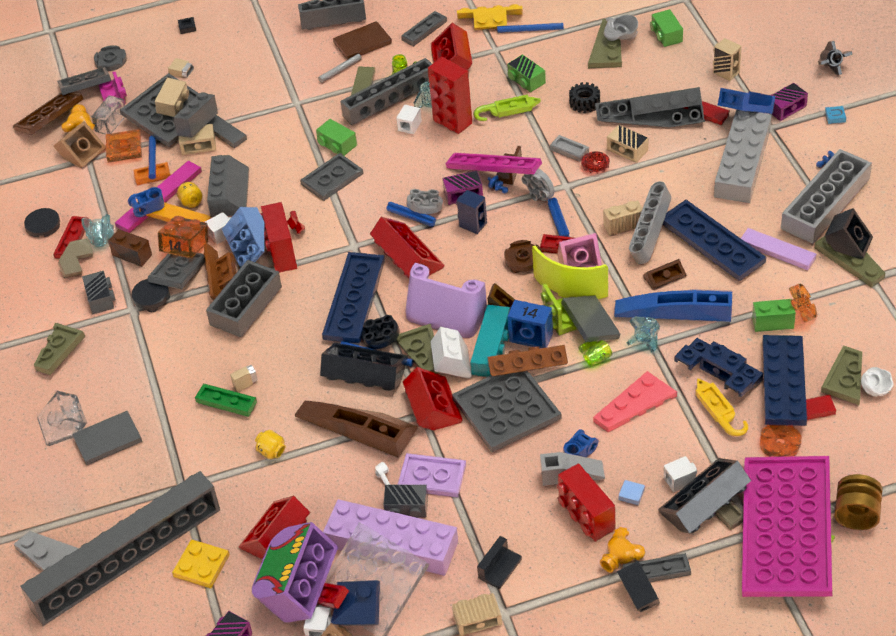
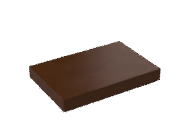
M375 21L333 38V42L348 60L357 54L361 56L392 43V39L381 25Z

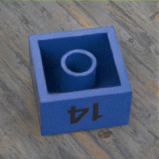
M514 300L507 316L509 342L539 347V349L547 348L553 335L552 307Z

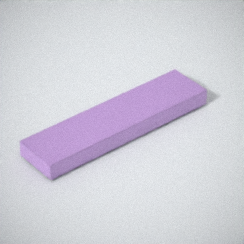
M750 228L741 237L742 240L757 251L805 270H809L816 259V253Z

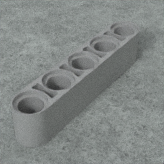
M662 181L655 182L650 187L629 245V250L638 264H644L650 260L671 202V194Z

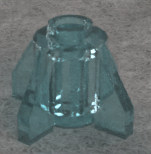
M429 81L421 84L420 90L413 102L414 107L421 108L423 104L426 107H432Z
M106 214L101 219H94L92 221L87 218L81 219L82 226L90 243L96 247L105 246L114 233V225L110 224V215Z
M633 317L629 322L634 327L635 332L626 343L628 346L636 341L647 343L646 346L650 352H654L657 349V336L660 330L659 323L651 317Z

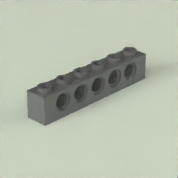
M424 58L341 100L342 116L353 125L430 86L428 67L432 63Z

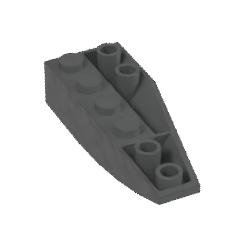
M700 87L595 103L598 121L660 127H675L705 122Z

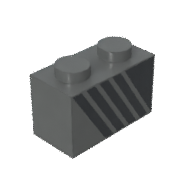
M104 271L82 276L92 315L114 309L113 301L116 298L114 291L109 290V288H112L110 277L106 278Z
M385 485L384 510L416 518L427 517V485Z

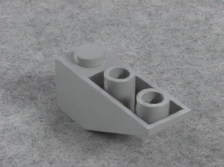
M563 452L540 454L543 486L558 484V474L578 463L593 480L605 479L603 463L601 460Z

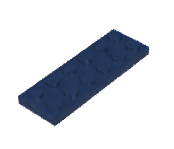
M687 199L666 213L662 225L738 281H741L766 263V256Z
M348 252L322 333L323 340L360 344L362 332L365 328L364 323L368 319L385 262L384 255Z
M763 335L765 425L807 426L803 336Z

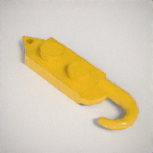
M697 378L695 395L714 420L729 435H744L748 430L747 421H743L744 427L741 430L734 429L729 424L735 417L734 408L713 382L708 383Z

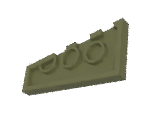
M602 19L589 58L588 69L622 67L620 39L609 41L604 36V29L607 24L606 19Z
M825 236L815 242V249L871 288L885 278V272L867 252L863 259H858L834 251L832 246L827 243Z

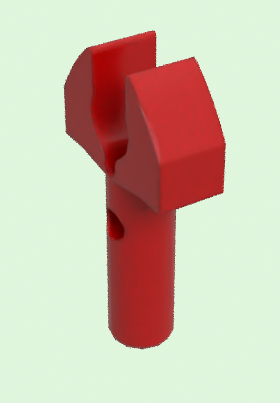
M291 211L287 223L292 230L294 228L297 230V234H301L305 226L299 222L296 211Z

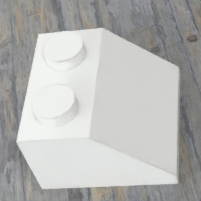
M440 327L431 340L434 371L470 379L472 374L468 347L459 331Z

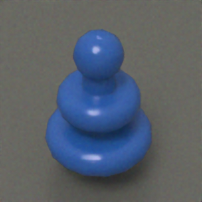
M828 151V157L824 155L822 157L823 160L816 163L818 168H821L824 164L826 165L834 156L832 151Z
M495 175L493 178L488 177L487 180L490 181L488 184L489 188L495 186L496 191L508 192V188L503 186V181H499L498 175Z

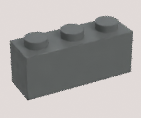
M206 92L199 93L173 117L177 136L192 138L218 114L215 95L207 94Z

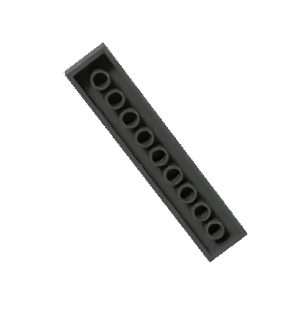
M201 471L189 476L185 481L172 487L168 492L155 498L152 502L136 510L135 513L119 521L90 542L83 544L79 549L66 555L54 565L47 567L35 577L27 580L20 587L30 610L43 626L219 512L220 506L214 485Z

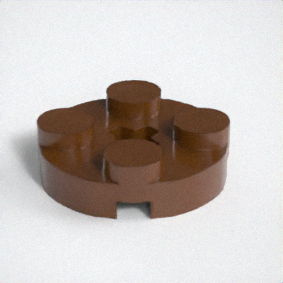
M515 241L505 250V263L511 272L519 273L533 270L532 246L535 245L531 244V241Z

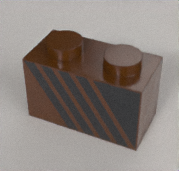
M118 229L108 240L112 256L142 267L152 256L149 241L137 235Z

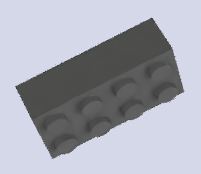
M247 260L206 309L209 324L242 337L282 287L279 271Z

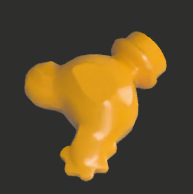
M77 104L73 106L67 121L62 124V130L64 132H71L83 121L92 130L95 125L91 121L86 108L83 105Z
M619 527L614 530L615 533L607 545L609 554H604L600 560L602 568L609 573L617 570L619 564H626L634 559L640 560L645 556V549L642 545L632 544L626 539V536L629 535L627 528Z

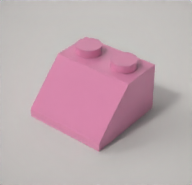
M596 233L559 242L557 255L560 264L572 267H595L602 265Z

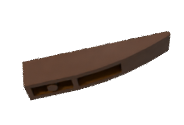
M305 400L294 414L299 419L395 457L400 456L418 429L416 425L385 413Z

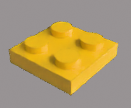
M191 539L172 572L173 577L212 588L230 556L229 550Z

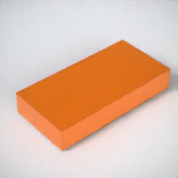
M168 162L156 164L155 179L149 178V166L133 170L137 185L164 180L171 175Z

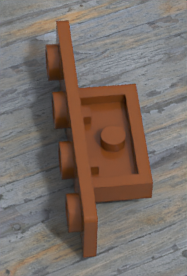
M205 243L204 257L210 289L209 295L214 301L237 273L235 259L231 252L219 258L218 251L208 243Z
M565 345L541 349L539 347L528 348V351L512 350L508 352L509 354L487 357L492 377L568 364Z

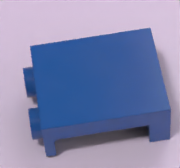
M720 88L718 106L772 114L775 96Z

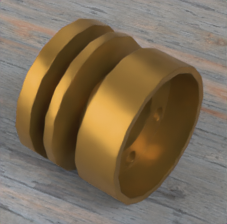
M861 474L843 477L838 482L834 514L836 521L842 526L853 530H869L876 527L880 522L883 492L881 483L875 478Z

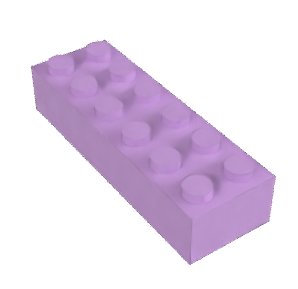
M339 499L323 531L338 546L337 550L443 576L446 575L458 544L457 527Z

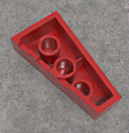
M282 202L261 206L262 213L260 214L264 220V240L267 252L271 251L275 270L280 273L298 269Z

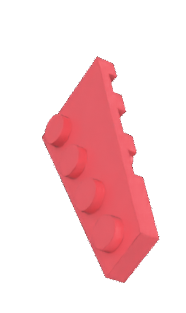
M647 371L593 417V422L605 431L610 432L630 422L632 417L636 415L641 416L646 413V410L654 406L656 408L663 404V401L669 398L671 400L676 398L677 391Z

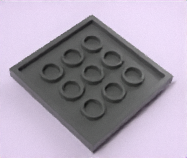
M168 73L121 108L120 114L170 147L179 140L174 118L156 113L155 100L166 79L178 80ZM187 86L189 96L188 99H185L183 108L199 94L189 86Z
M528 371L493 377L489 376L452 394V399L491 452H495L562 419L561 412Z

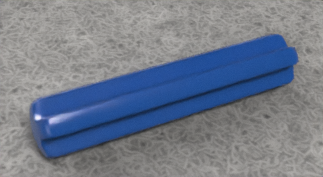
M557 198L548 199V207L559 236L570 237Z
M388 202L386 210L431 227L435 225V217L414 212L405 206L393 202Z

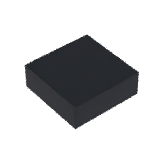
M194 17L178 20L180 34L196 31Z

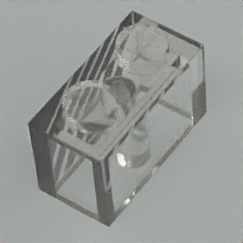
M110 95L91 116L92 122L95 125V132L108 136L112 134L125 118L120 114V109L125 106L123 99Z

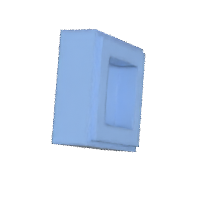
M625 480L618 500L639 506L645 485Z

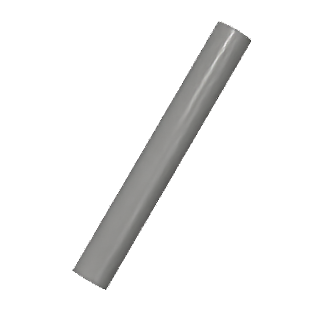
M360 54L318 77V80L322 83L362 59Z

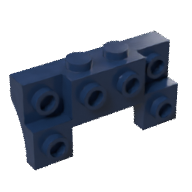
M696 338L689 346L685 345L674 356V362L680 361L686 364L689 370H692L694 366L700 363V369L724 381V389H732L739 393V397H742L750 389L757 388L763 381V372L748 365L747 358L715 341L708 344Z

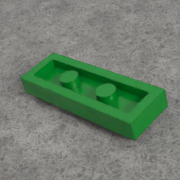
M204 383L195 396L196 403L247 417L250 416L257 404L256 397Z

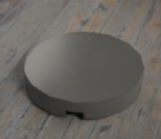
M110 45L101 48L99 53L96 52L94 61L97 68L105 67L107 71H113L121 68L126 63L127 55L125 50L120 49L119 46Z

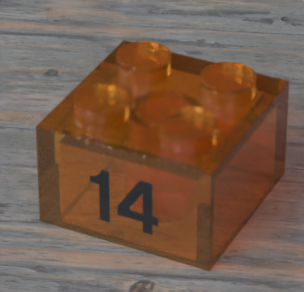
M174 216L158 231L159 251L192 259L204 247V244L208 243V223L197 219L191 220L183 216Z

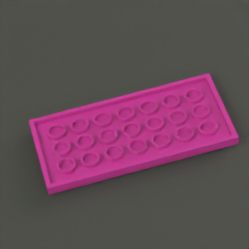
M829 456L745 457L744 470L751 479V482L746 485L747 488L744 490L742 597H833Z

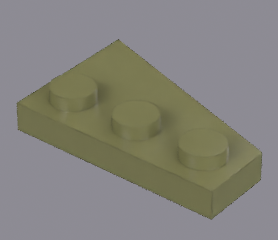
M55 323L52 335H49L47 338L48 343L46 347L41 350L34 363L36 371L51 375L85 338L83 331Z
M431 324L399 334L396 339L397 343L413 359L418 367L433 373H439L434 371L431 340L434 337Z
M843 345L821 387V392L859 405L862 351Z

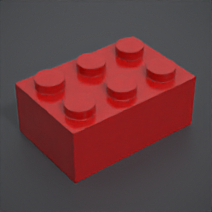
M578 463L558 474V502L563 508L566 507L573 521L581 525L584 534L590 536L596 542L616 529L615 504Z

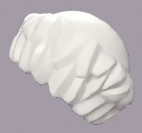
M878 367L868 369L861 377V385L865 392L875 397L886 395L894 385L891 373Z

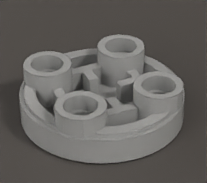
M538 168L534 175L524 174L521 177L522 182L530 191V197L534 201L538 199L547 201L554 196L553 183L541 169Z
M411 189L410 194L407 196L406 205L414 212L433 214L442 209L443 200L437 190L420 191L419 189Z

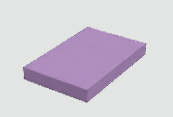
M406 453L398 485H427L428 494L459 497L466 460Z

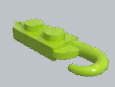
M527 94L494 101V103L477 107L473 115L478 121H486L487 118L480 117V113L490 111L492 115L499 118L532 111V108L539 104L541 99L528 97Z

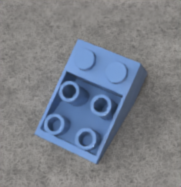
M240 207L222 228V231L241 268L247 260L256 262L264 253V220L257 207Z

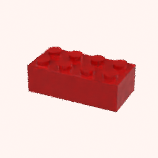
M441 57L428 67L433 120L450 131L460 134L472 124L468 70Z

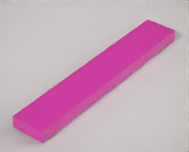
M453 153L445 164L448 169L534 175L541 166L542 161L541 158Z
M187 161L157 187L162 190L164 202H167L177 193L181 184L190 182L202 172L201 167ZM131 208L115 221V226L130 233L149 216L136 217L133 213V208Z

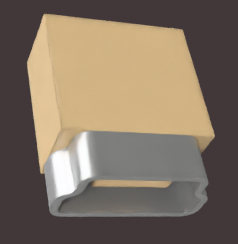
M175 58L168 67L169 74L181 78H188L194 70L193 64Z
M252 365L245 366L230 374L233 387L237 392L252 386L254 382L258 381L256 371Z

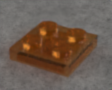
M140 129L106 134V158L108 163L142 157Z

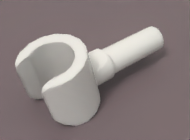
M381 462L375 467V474L383 480L385 485H390L385 475L389 472V469L384 462Z

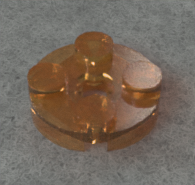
M801 283L790 287L789 291L794 298L791 300V304L796 311H800L803 321L806 323L816 318V306L814 303L811 304L809 299L811 295L806 287Z
M768 425L761 430L760 448L769 457L796 456L801 447L802 437L800 432L791 425ZM777 439H783V440H784V443H781L780 441H778V442H776V441H777Z

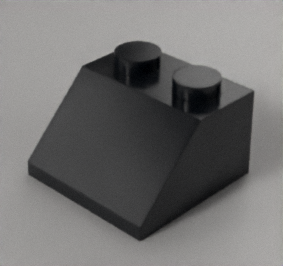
M854 208L835 215L825 234L827 243L832 246L834 251L858 259L865 257L873 239L872 234Z

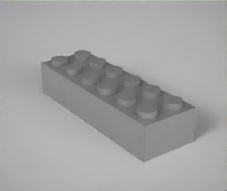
M736 109L715 179V198L746 203L751 202L770 134L772 114Z
M839 149L784 210L781 219V229L814 244L831 224L834 216L840 214L870 179L872 163Z

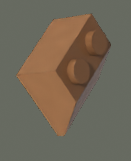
M85 121L53 145L65 160L80 168H83L107 148Z

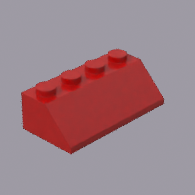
M381 216L370 232L374 243L384 249V254L394 260L393 263L404 271L403 274L407 278L410 276L414 263L427 266L429 276L445 266L403 222Z

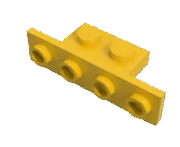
M512 4L509 7L497 5L493 6V8L477 7L476 9L461 8L457 10L458 19L474 18V30L497 29V26H507V15L523 14V7L518 4Z

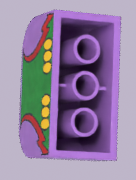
M313 522L283 529L271 540L252 585L253 596L283 622L288 623L311 619L338 546Z

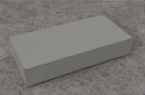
M561 135L550 144V150L579 162L589 152L588 146Z

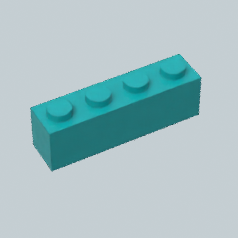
M487 305L470 362L472 375L491 376L487 357L503 355L505 353L504 343L509 339L507 316L510 312V307Z

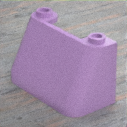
M414 263L409 276L405 309L406 319L422 326L431 324L432 329L436 330L440 327L457 330L463 338L473 337L482 324L487 307L485 282L468 280L461 288L428 279L429 269L427 266Z

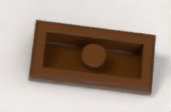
M680 259L647 271L643 276L654 290L686 277L687 274Z

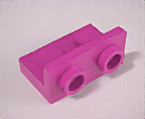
M116 71L112 72L113 80L98 84L103 101L106 100L107 103V97L109 96L107 109L126 104L124 99L127 96L125 87H122L121 76L117 77Z

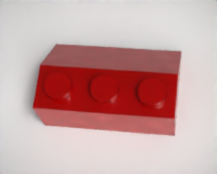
M453 22L431 42L433 63L439 58L444 57L466 70L473 64L467 31Z
M416 367L402 381L418 426L434 431L459 424L463 421L459 409L452 399V391L446 377Z
M294 495L273 501L238 547L263 560L271 540L287 527L305 524L307 522L306 518L311 512Z

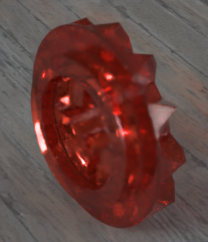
M589 152L581 159V166H583L584 171L589 170L590 173L596 172L598 174L599 171L605 172V169L609 168L610 159L603 152Z

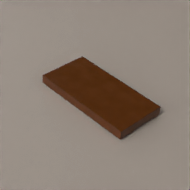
M71 92L65 95L60 93L13 125V128L17 132L32 135L81 102L84 98L79 93Z

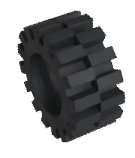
M581 82L580 85L575 84V87L572 86L571 90H569V104L574 111L577 110L579 113L581 111L583 113L589 111L590 113L592 109L596 110L595 103H600V89H598V86L594 87L593 83L589 85V82H586V84Z

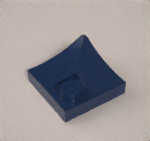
M380 581L337 582V585L345 586L349 592L339 608H334L331 623L345 626L379 625Z

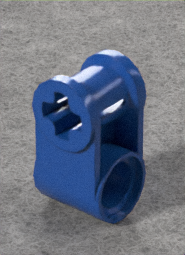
M152 187L143 192L133 194L128 198V204L133 208V213L136 217H143L152 212L159 211L165 205L162 190L158 187Z
M579 429L564 444L563 453L587 458L596 450L599 440L595 437L591 438L585 434L584 430Z

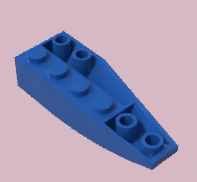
M690 289L655 292L615 300L614 317L731 322L732 290Z

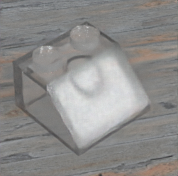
M58 390L37 416L47 446L73 438L72 434L82 430L87 424L77 395Z

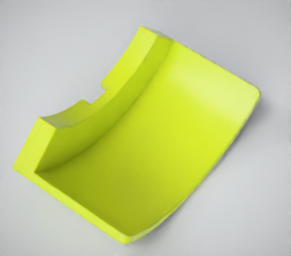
M536 245L532 246L534 277L541 286L547 284L550 290L564 298L594 295L597 299L608 297V266L606 264L595 267L567 266L546 257Z

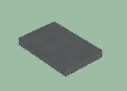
M102 67L64 78L57 82L62 95L109 82L111 78L106 68Z
M339 153L302 178L300 182L302 186L325 201L364 173L361 167Z
M172 248L150 273L148 282L183 289L205 263L204 254L183 249L179 252L178 249Z
M595 295L562 299V306L585 342L619 339L621 333Z
M128 411L72 434L86 465L143 442Z

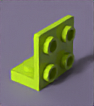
M543 284L540 295L543 305L552 307L553 329L556 330L559 336L577 330L561 304L563 298L556 300L547 284Z

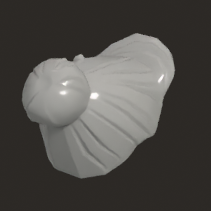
M627 14L606 19L607 24L604 29V36L609 41H615L616 39L630 40L637 36L638 20L633 15Z

